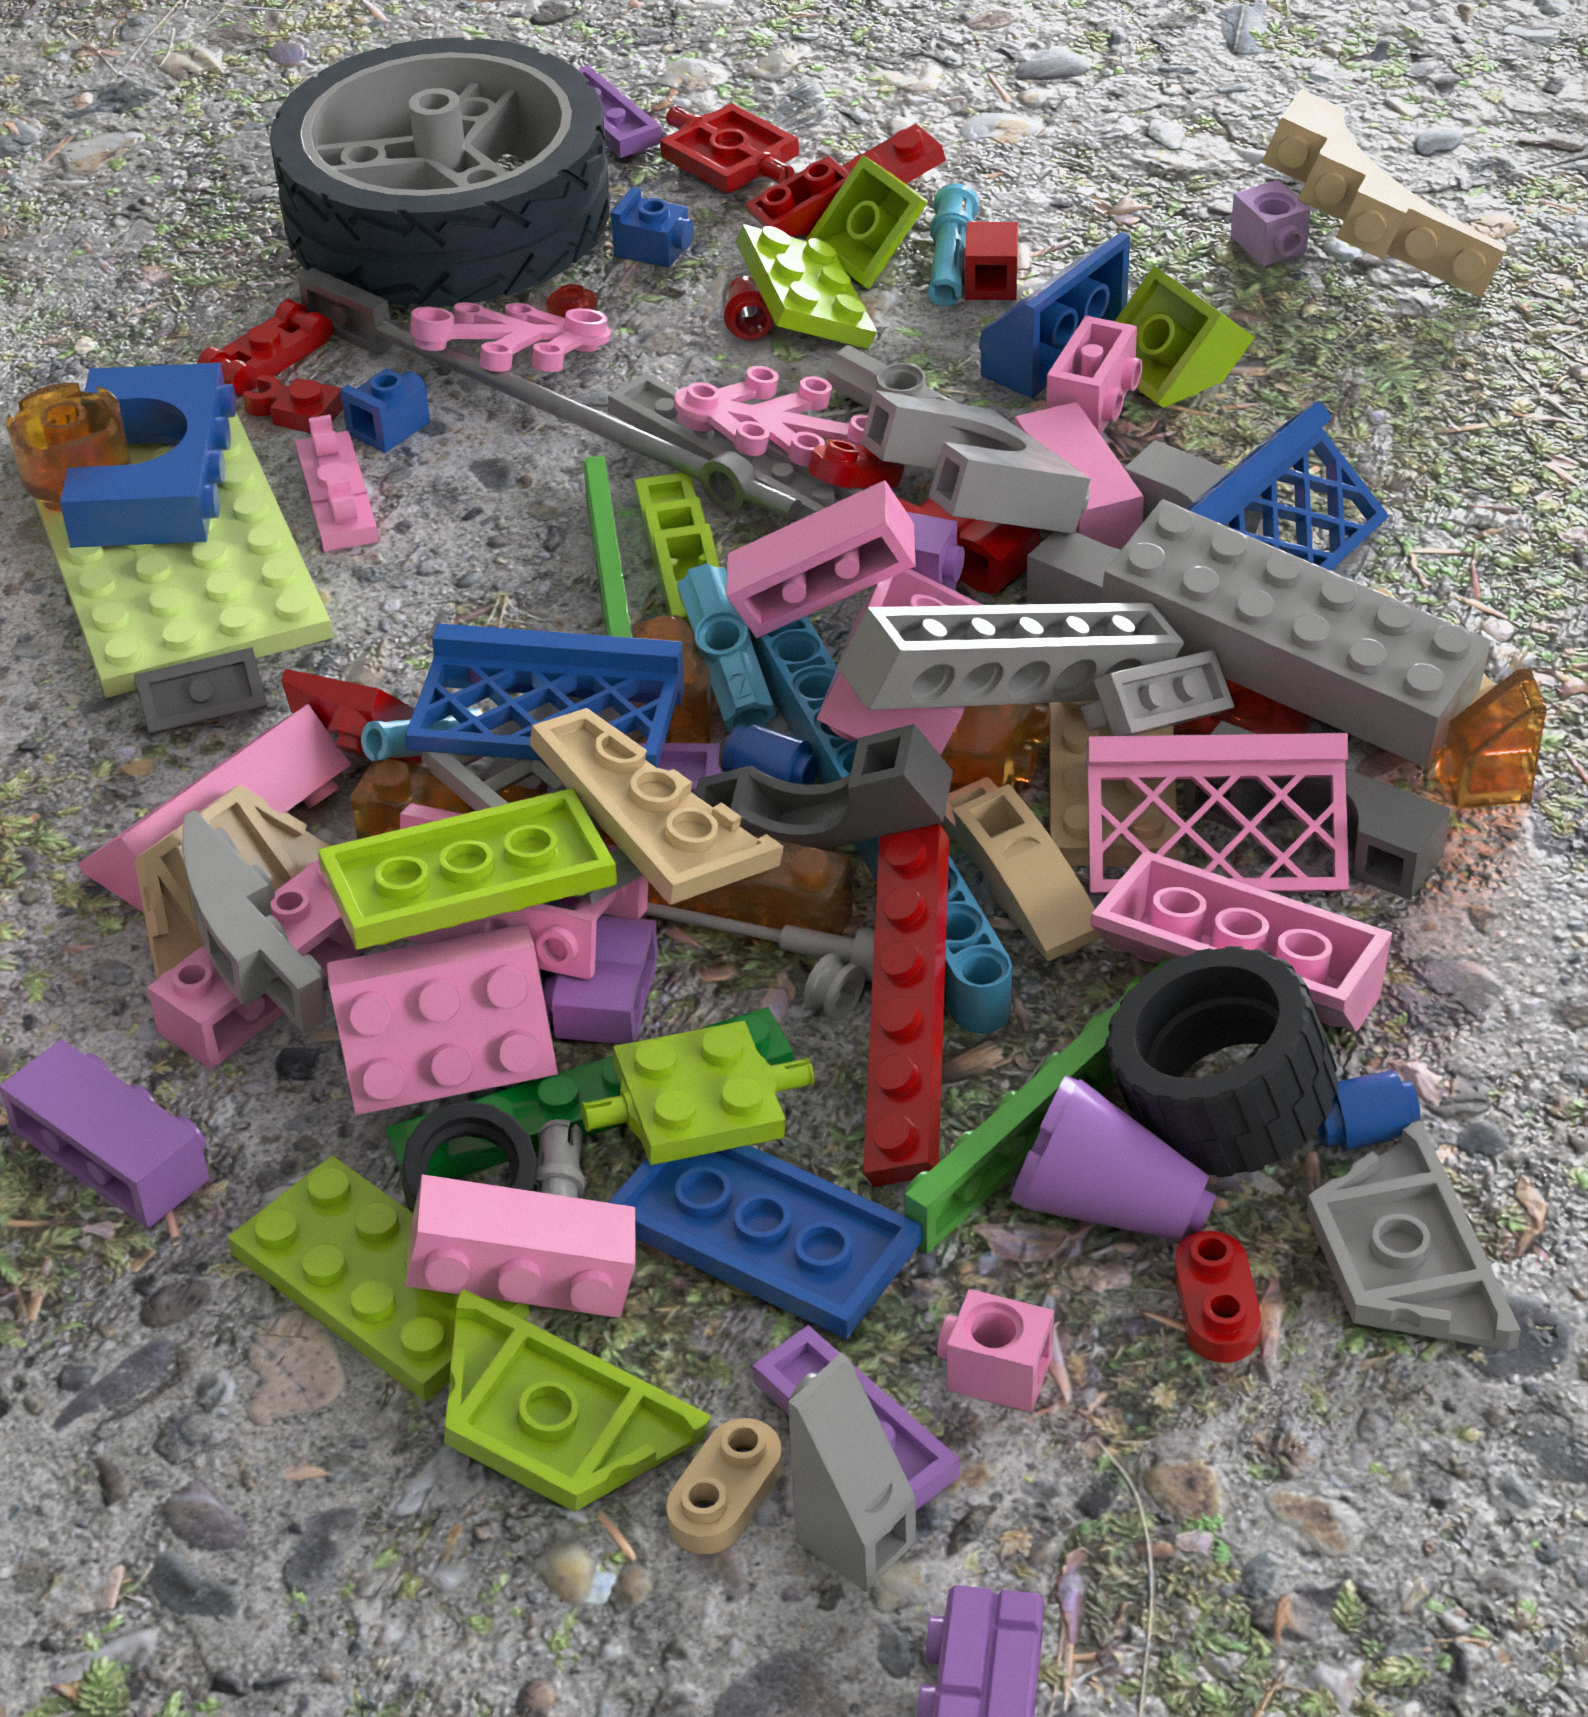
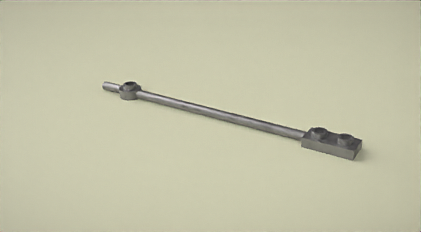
M311 268L298 276L301 304L307 308L308 313L313 311L319 312L330 318L333 323L332 334L378 355L395 344L701 481L708 498L725 511H736L749 502L790 521L796 520L801 513L802 502L799 499L758 482L752 464L735 452L723 451L711 460H708L511 372L486 370L479 365V358L447 344L446 348L440 351L420 349L414 345V338L410 335L409 327L390 320L388 300L315 268Z

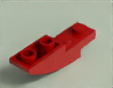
M915 123L906 129L898 131L894 136L865 153L855 156L851 161L842 166L829 155L813 162L804 170L780 184L766 189L762 194L745 203L747 212L763 227L777 228L788 236L809 235L862 155L907 184L946 161L943 146Z

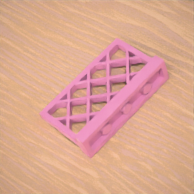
M1348 733L1088 737L1085 749L1088 793L1089 895L1108 894L1120 880H1103V853L1119 836L1128 842L1140 855L1144 850L1149 851L1127 828L1151 804L1179 829L1156 853L1158 855L1164 856L1185 835L1211 860L1210 864L1204 869L1206 871L1212 872L1216 867H1219L1230 879L1269 892H1346L1349 890L1345 762L1348 759ZM1270 778H1292V780L1281 790ZM1303 778H1330L1331 805L1315 821L1287 795ZM1191 779L1210 797L1186 823L1159 798V795L1174 780ZM1206 779L1228 780L1216 790ZM1238 779H1256L1274 796L1251 822L1223 797ZM1101 780H1127L1146 799L1120 823L1102 806ZM1141 780L1163 781L1152 791ZM1279 802L1307 827L1306 831L1284 853L1256 828ZM1215 803L1243 828L1219 854L1191 828ZM1330 815L1332 820V837L1320 827ZM1102 819L1114 829L1112 834L1103 843ZM1313 833L1332 851L1333 877H1307L1288 858ZM1248 834L1276 860L1260 878H1243L1224 860ZM1280 866L1284 867L1293 876L1269 878Z

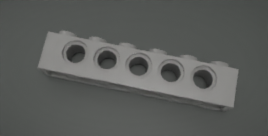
M1152 603L868 607L837 668L855 691L856 697L868 710L1100 700L1094 683L1095 679L1109 673L1174 659L1185 642Z

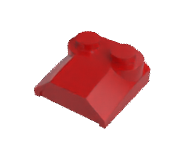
M290 669L284 670L281 679L292 714L309 704L329 734L337 738L335 744L337 748L365 758L368 757H366L362 748L361 734L368 722H390L411 719L414 712L413 707L375 687ZM422 756L372 761L371 765L384 772L406 777L408 768L420 770L424 762L422 761Z

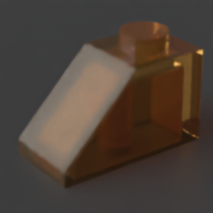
M1531 668L1517 669L1449 721L1446 747H1439L1437 749L1436 769L1440 784L1449 785L1457 809L1531 803L1547 710Z

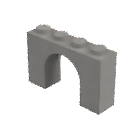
M874 390L860 444L882 461L936 469L929 498L949 514L955 517L1075 534L1080 515L1084 513L1088 505L1090 477L993 409Z
M1156 440L1124 467L1144 496L1142 522L1147 519L1162 499L1186 509L1230 471ZM1244 509L1245 531L1263 536L1262 513ZM1054 531L1027 556V601L1035 605L1101 603L1104 571L1121 550L1107 546L1077 532L1072 534Z

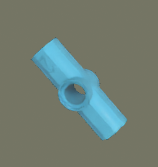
M706 563L688 569L687 575L677 582V587L725 728L728 733H731L738 726L749 728L751 725L757 724L766 727L768 722L777 717L754 650L748 626L726 597L727 571L725 567H713Z

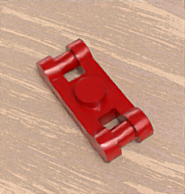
M286 299L277 307L275 316L261 325L253 327L248 333L222 349L212 346L206 348L199 356L197 364L221 363L224 383L233 384L235 393L242 395L245 391H252L257 387L256 378L259 375L274 377L323 346L332 335L333 323L327 316L314 311L308 313L307 308L303 304L293 299Z

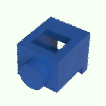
M631 187L610 213L614 257L670 268L680 253L688 249L691 244L694 225L692 220L688 219V207L668 203L660 198H642L640 188Z
M386 368L358 388L347 384L340 389L346 431L349 430L350 436L384 453L430 423L426 385L420 376L412 371H407L401 375Z

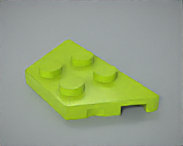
M462 1289L457 1296L444 1444L576 1512L702 1441L708 1433L711 1415L465 1289Z

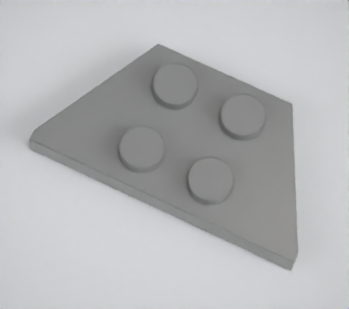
M1422 1122L1412 1123L1402 1130L1401 1142L1381 1156L1371 1151L1355 1162L1347 1175L1340 1178H1332L1309 1194L1306 1214L1353 1323L1502 1350H1511L1518 1347L1521 1329Z

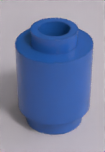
M757 724L751 725L749 728L743 726L736 727L729 735L722 754V768L724 772L751 765L774 778L805 785H813L818 772V758L813 756V747L809 741Z
M1395 1070L1338 1081L1337 1095L1332 1101L1333 1108L1327 1120L1323 1121L1317 1130L1320 1141L1325 1148L1340 1145L1343 1151L1399 1140L1402 1137V1130L1412 1122L1420 1120V1106L1415 1087L1410 1080L1401 1082Z

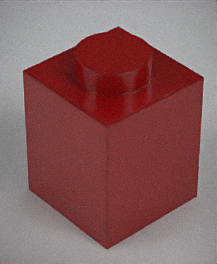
M967 221L965 300H1017L1019 222Z

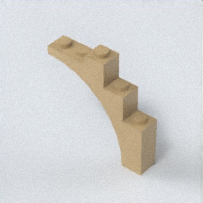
M1300 89L1281 117L1261 163L1304 182L1305 185L1298 198L1299 201L1343 220L1344 222L1336 236L1337 239L1383 260L1387 254L1482 298L1506 251L1507 245L1466 226L1400 185L1371 161L1348 134L1344 123V108Z

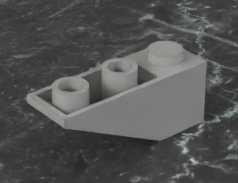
M840 1352L818 1374L810 1373L805 1376L795 1387L788 1402L796 1542L867 1592L916 1542L915 1495L850 1359Z

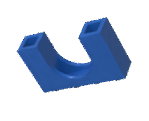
M221 363L89 368L82 402L92 446L159 443L174 446V448L158 458L137 464L68 467L60 506L70 548L207 542L210 519L218 518L220 513L219 492L216 484H224L225 460L222 450H230L231 446L228 418L235 417L236 415L233 384L224 383Z

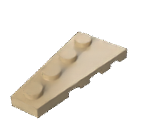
M588 708L532 725L529 745L568 789H574L583 807L669 905L780 866L783 845L767 834L757 839L740 827L742 817L723 803L711 807L691 792L692 781L674 769L667 771L650 764L645 760L647 752L645 748Z

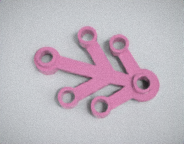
M469 302L455 304L454 314L441 308L419 307L412 310L410 335L414 338V345L427 351L444 350L446 343L451 339H499L495 342L482 344L479 365L486 370L495 372L509 371L512 368L513 354L534 344L531 360L533 368L545 372L561 371L565 354L572 350L582 352L598 350L600 345L607 344L610 341L611 329L607 326V316L595 310L571 309L566 312L565 318L537 310L533 306L523 303L507 304L504 314ZM539 340H551L549 342L536 343Z
M752 366L747 369L744 382L719 389L708 383H692L688 387L681 388L676 392L673 403L677 411V420L689 429L704 432L717 429L734 443L737 451L749 456L763 455L767 450L768 440L770 439L788 453L792 462L805 467L809 465L814 447L825 445L822 438L837 439L853 445H862L860 443L868 415H855L850 419L849 423H842L797 414L810 409L823 410L829 405L832 385L827 380L815 376L801 379L799 390L796 393L754 405L742 403L754 398L766 400L775 396L779 375L773 369L765 366Z

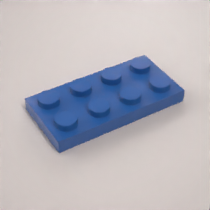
M750 1145L650 1165L648 1158H646L608 1202L635 1207V1239L845 1339L850 1337L922 1242L921 1223Z

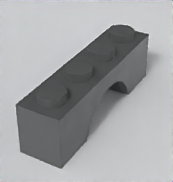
M1221 721L1210 735L1255 733ZM1345 768L1348 849L1353 859L1352 877L1411 900L1444 855L1451 808ZM1270 778L1281 790L1292 780V778ZM1303 778L1287 795L1315 821L1331 805L1330 778ZM1185 779L1183 810L1195 814L1210 797L1191 779ZM1228 779L1206 780L1218 790ZM1238 779L1223 795L1250 822L1274 798L1256 779ZM1279 802L1262 821L1297 818ZM1216 803L1202 816L1235 831L1243 830ZM1330 815L1320 826L1332 832Z
M911 724L858 738L851 773L838 781L818 785L790 783L769 776L750 765L699 778L695 795L711 807L723 803L742 817L740 827L755 838L759 839L767 834L783 845L781 860L943 822L953 770L916 725Z

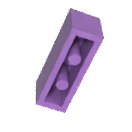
M60 1039L0 1085V1093L13 1133L147 1229L210 1180L203 1152L206 1142L201 1131L190 1119L182 1115L177 1118L158 1106L153 1097L142 1086L138 1084L129 1086L113 1075L107 1065L97 1055L93 1053L84 1055L63 1039Z

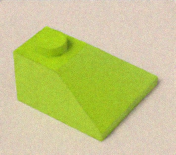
M862 155L806 238V241L808 242L809 239H819L832 246L845 272L862 286L870 289L928 204V200L898 177Z
M1155 265L1114 321L1137 326L1136 358L1142 360V373L1137 389L1162 408L1223 382L1255 338L1248 331Z

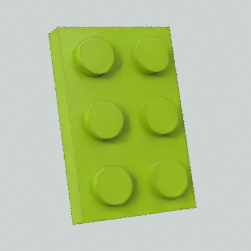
M743 224L735 243L776 326L869 349L877 331L832 246L819 239H809L807 242L792 238L783 231L770 226L759 229Z

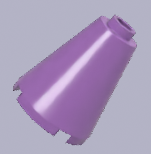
M1066 1075L1041 1123V1130L1032 1151L1029 1150L1015 1183L1010 1201L1021 1205L1024 1209L1181 1241L1186 1228L1195 1233L1201 1232L1217 1196L1204 1190L1209 1175L1083 1080H1077Z

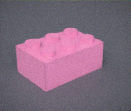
M527 924L327 963L329 988L355 1115L558 1075L535 946Z

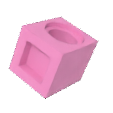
M969 1289L959 1315L948 1314L946 1316L939 1336L937 1356L947 1360V1391L1032 1413L1053 1357L1054 1310Z

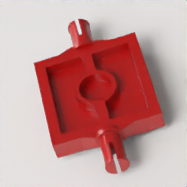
M733 103L715 112L701 116L693 115L676 105L674 108L671 107L666 115L668 125L679 130L660 140L661 158L727 194L740 189L743 185L759 176L768 177L780 184L795 173L793 167L784 163L799 155V138Z

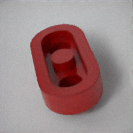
M829 439L826 445L814 447L807 471L813 477L839 487L869 488L885 480L889 487L892 488L899 486L906 464L882 461L863 445H853L846 441Z
M1201 1231L1187 1236L1176 1249L1174 1263V1282L1187 1341L1197 1354L1210 1361L1231 1363L1242 1360L1249 1356L1257 1347L1261 1325V1312L1246 1251L1235 1238L1222 1232ZM1225 1314H1230V1315H1232L1233 1317H1230V1318H1222V1317H1219V1316H1223V1315H1225Z

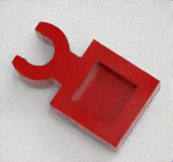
M259 375L256 378L259 393L245 391L242 394L245 412L253 416L272 415L273 425L310 434L309 418L330 415L333 422L343 410L340 394L341 388L322 384L315 380L296 378L289 386L282 385L273 376Z

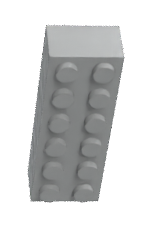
M1164 499L1159 502L1104 571L1101 603H1152L1185 642L1176 657L1214 650L1224 678L1425 768L1428 767L1479 692L1492 641Z

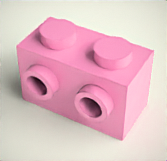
M1085 315L1047 374L1046 409L1078 402L1101 435L1109 421L1115 422L1118 419L1125 395L1129 390L1135 391L1140 381L1142 360L1136 358L1137 326Z

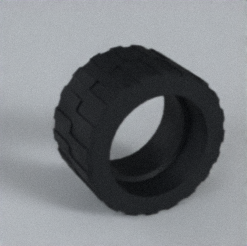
M1225 946V948L1221 949L1207 948L1197 950L1193 954L1184 957L1179 956L1166 962V965L1156 971L1152 970L1140 979V983L1133 990H1129L1119 1002L1120 1007L1112 1015L1108 1025L1109 1036L1106 1038V1053L1110 1060L1109 1065L1132 1118L1207 1175L1230 1177L1237 1173L1255 1172L1264 1169V1166L1277 1160L1282 1161L1293 1154L1294 1150L1301 1144L1307 1143L1318 1132L1317 1128L1320 1124L1327 1120L1333 1108V1098L1337 1095L1338 1079L1335 1074L1337 1067L1309 989L1302 976L1297 975L1293 966L1284 959H1277L1270 952L1260 949H1243V946ZM1241 1044H1264L1253 1057L1229 1071L1203 1078H1180L1193 1064L1215 1051Z

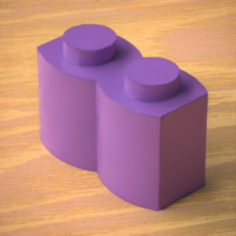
M600 916L596 926L595 975L591 980L558 973L557 978H547L543 995L547 1016L553 1018L555 1038L616 1044L636 1042L658 958L655 920Z

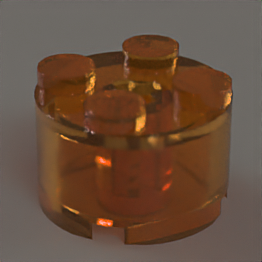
M66 382L49 385L24 396L18 402L20 411L14 418L9 413L6 419L20 483L28 494L42 500L47 510L62 512L60 499L68 467L131 465L119 402L105 388L95 386L96 394L80 391L79 383Z

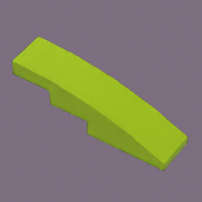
M682 472L635 479L636 498L648 547L672 625L690 623L677 587V582L687 575L688 569L706 563L713 567H720L710 525L705 522L700 498L696 497L691 476Z

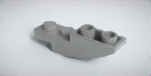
M196 810L185 814L182 841L191 908L197 931L206 953L225 985L243 1006L267 994L303 1034L326 1022L323 992L328 988L326 976L318 962L311 955L306 954L302 956L289 943L282 925L272 916L270 901L274 900L275 892L267 874L258 865L250 866L238 854L231 837L221 827L214 829Z

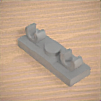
M1210 650L1109 673L1095 679L1094 683L1100 700L1082 706L1080 709L1088 732L1106 725L1107 727L1110 726L1113 736H1133L1216 715L1234 708V704L1215 651Z

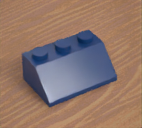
M1120 232L1079 257L1026 298L1020 300L1017 305L997 320L988 324L981 331L979 340L981 376L1030 398L1035 397L1047 387L1048 372L1085 315L1115 321L1126 306L1128 299L1130 235Z

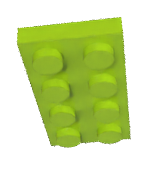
M573 788L318 849L320 871L356 950L374 945H385L398 939L438 929L453 928L462 923L506 912H517L526 907L570 896H581L590 891L617 885L616 863Z
M331 1155L228 1236L231 1254L424 1402L431 1399L450 1382L457 1296L459 1294L405 1286L409 1233L413 1213L335 1156ZM483 1298L522 1319L530 1314L529 1304Z

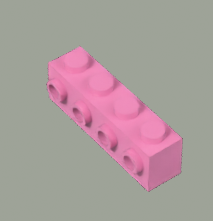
M319 859L310 863L302 872L275 891V898L270 901L272 916L282 925L289 943L302 956L309 954L318 962L326 979H328L327 963L357 957L368 948L356 950L320 871ZM201 946L175 967L163 973L159 979L147 987L157 1033L209 1069H213L284 1013L267 994L243 1006L221 979L210 961L204 946Z

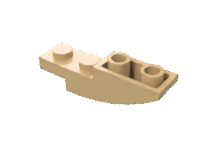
M985 777L949 793L944 821L940 825L988 878L995 902L1047 961L1074 953L1082 946L1102 938L1090 925L1091 913L1095 910V907L1074 871L1041 822L1009 784L998 788L989 777Z

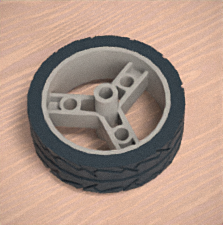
M465 37L428 38L397 43L385 49L379 47L350 56L321 70L317 77H310L289 94L276 112V118L273 119L269 138L276 180L279 187L278 193L284 230L290 251L296 250L294 257L306 271L315 268L388 300V304L409 306L410 304H419V307L455 306L457 303H475L496 299L501 294L508 296L542 284L568 269L571 262L576 263L592 249L604 231L609 218L610 194L608 191V165L605 156L606 141L603 106L595 87L589 88L588 84L590 81L577 68L550 53L544 55L539 53V49L510 41L474 38L473 40H464ZM504 153L528 160L527 163L511 172H507L496 164Z

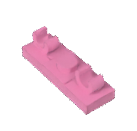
M330 415L309 418L311 437L295 440V445L323 552L379 542L377 525L349 430L335 433Z

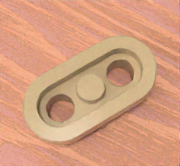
M739 1418L725 1422L713 1431L674 1485L667 1498L666 1509L669 1532L673 1540L681 1548L696 1554H713L727 1549L737 1541L778 1482L782 1473L781 1442L772 1427L756 1419ZM743 1448L752 1449V1450H750V1451H748V1452H737V1451H735V1450L743 1449ZM700 1501H712L715 1503L708 1508L694 1506Z

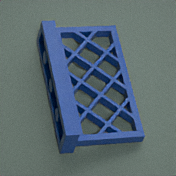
M1319 400L1285 422L1186 508L1224 526L1229 523V528L1308 562L1315 563L1329 571L1389 517L1388 513L1322 429L1332 417ZM1311 449L1326 466V479L1309 474L1308 452ZM1276 481L1294 485L1295 507L1277 502ZM1310 489L1327 494L1328 515L1311 511ZM1343 498L1352 500L1366 518L1363 523L1359 524L1344 520ZM1244 509L1262 513L1263 536L1245 531ZM1278 518L1296 522L1297 544L1279 540ZM1312 526L1329 530L1330 553L1313 549Z
M437 624L432 637L434 658L405 734L407 750L543 761L529 745L532 725L585 708L597 714L612 707L621 717L608 723L625 735L638 730L647 739L646 746H642L647 750L645 760L658 768L674 706L681 705L685 691L682 641ZM444 687L460 688L462 690L451 694ZM506 692L525 694L512 699ZM488 697L497 705V707L476 717L466 709ZM568 697L586 699L574 704ZM549 702L559 710V712L538 722L528 713ZM630 702H642L648 704L640 708H636ZM450 715L460 723L449 730L428 729L429 725ZM511 720L522 728L511 735L493 734L490 731Z

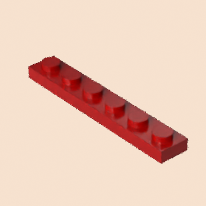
M940 824L879 837L863 1174L873 1187L911 1181L919 1173L930 1171L939 1163L949 837Z

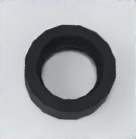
M465 1101L440 1107L419 1122L406 1142L402 1163V1187L407 1208L412 1213L414 1212L422 1174L427 1175L429 1160L437 1147L448 1140L465 1136L486 1139L500 1147L508 1158L511 1170L508 1188L533 1191L537 1160L531 1137L515 1117L491 1104Z

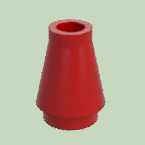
M740 276L729 285V296L724 310V322L727 329L736 337L745 340H756L763 337L772 328L774 320L754 279L748 276Z

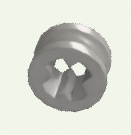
M829 953L823 956L808 977L804 990V1003L813 1010L819 1011L824 1008V1013L827 1017L840 1021L853 1010L860 998L865 982L863 968L852 963L845 966L842 957L836 954Z

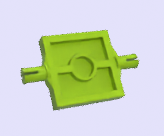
M744 1020L613 1046V1066L621 1085L620 1096L590 1102L584 1101L581 1102L580 1107L582 1121L587 1132L592 1129L626 1123L629 1129L641 1140L649 1164L655 1165L784 1138L786 1119L777 1100L776 1092L814 1086V1071L808 1057L770 1066L758 1053Z

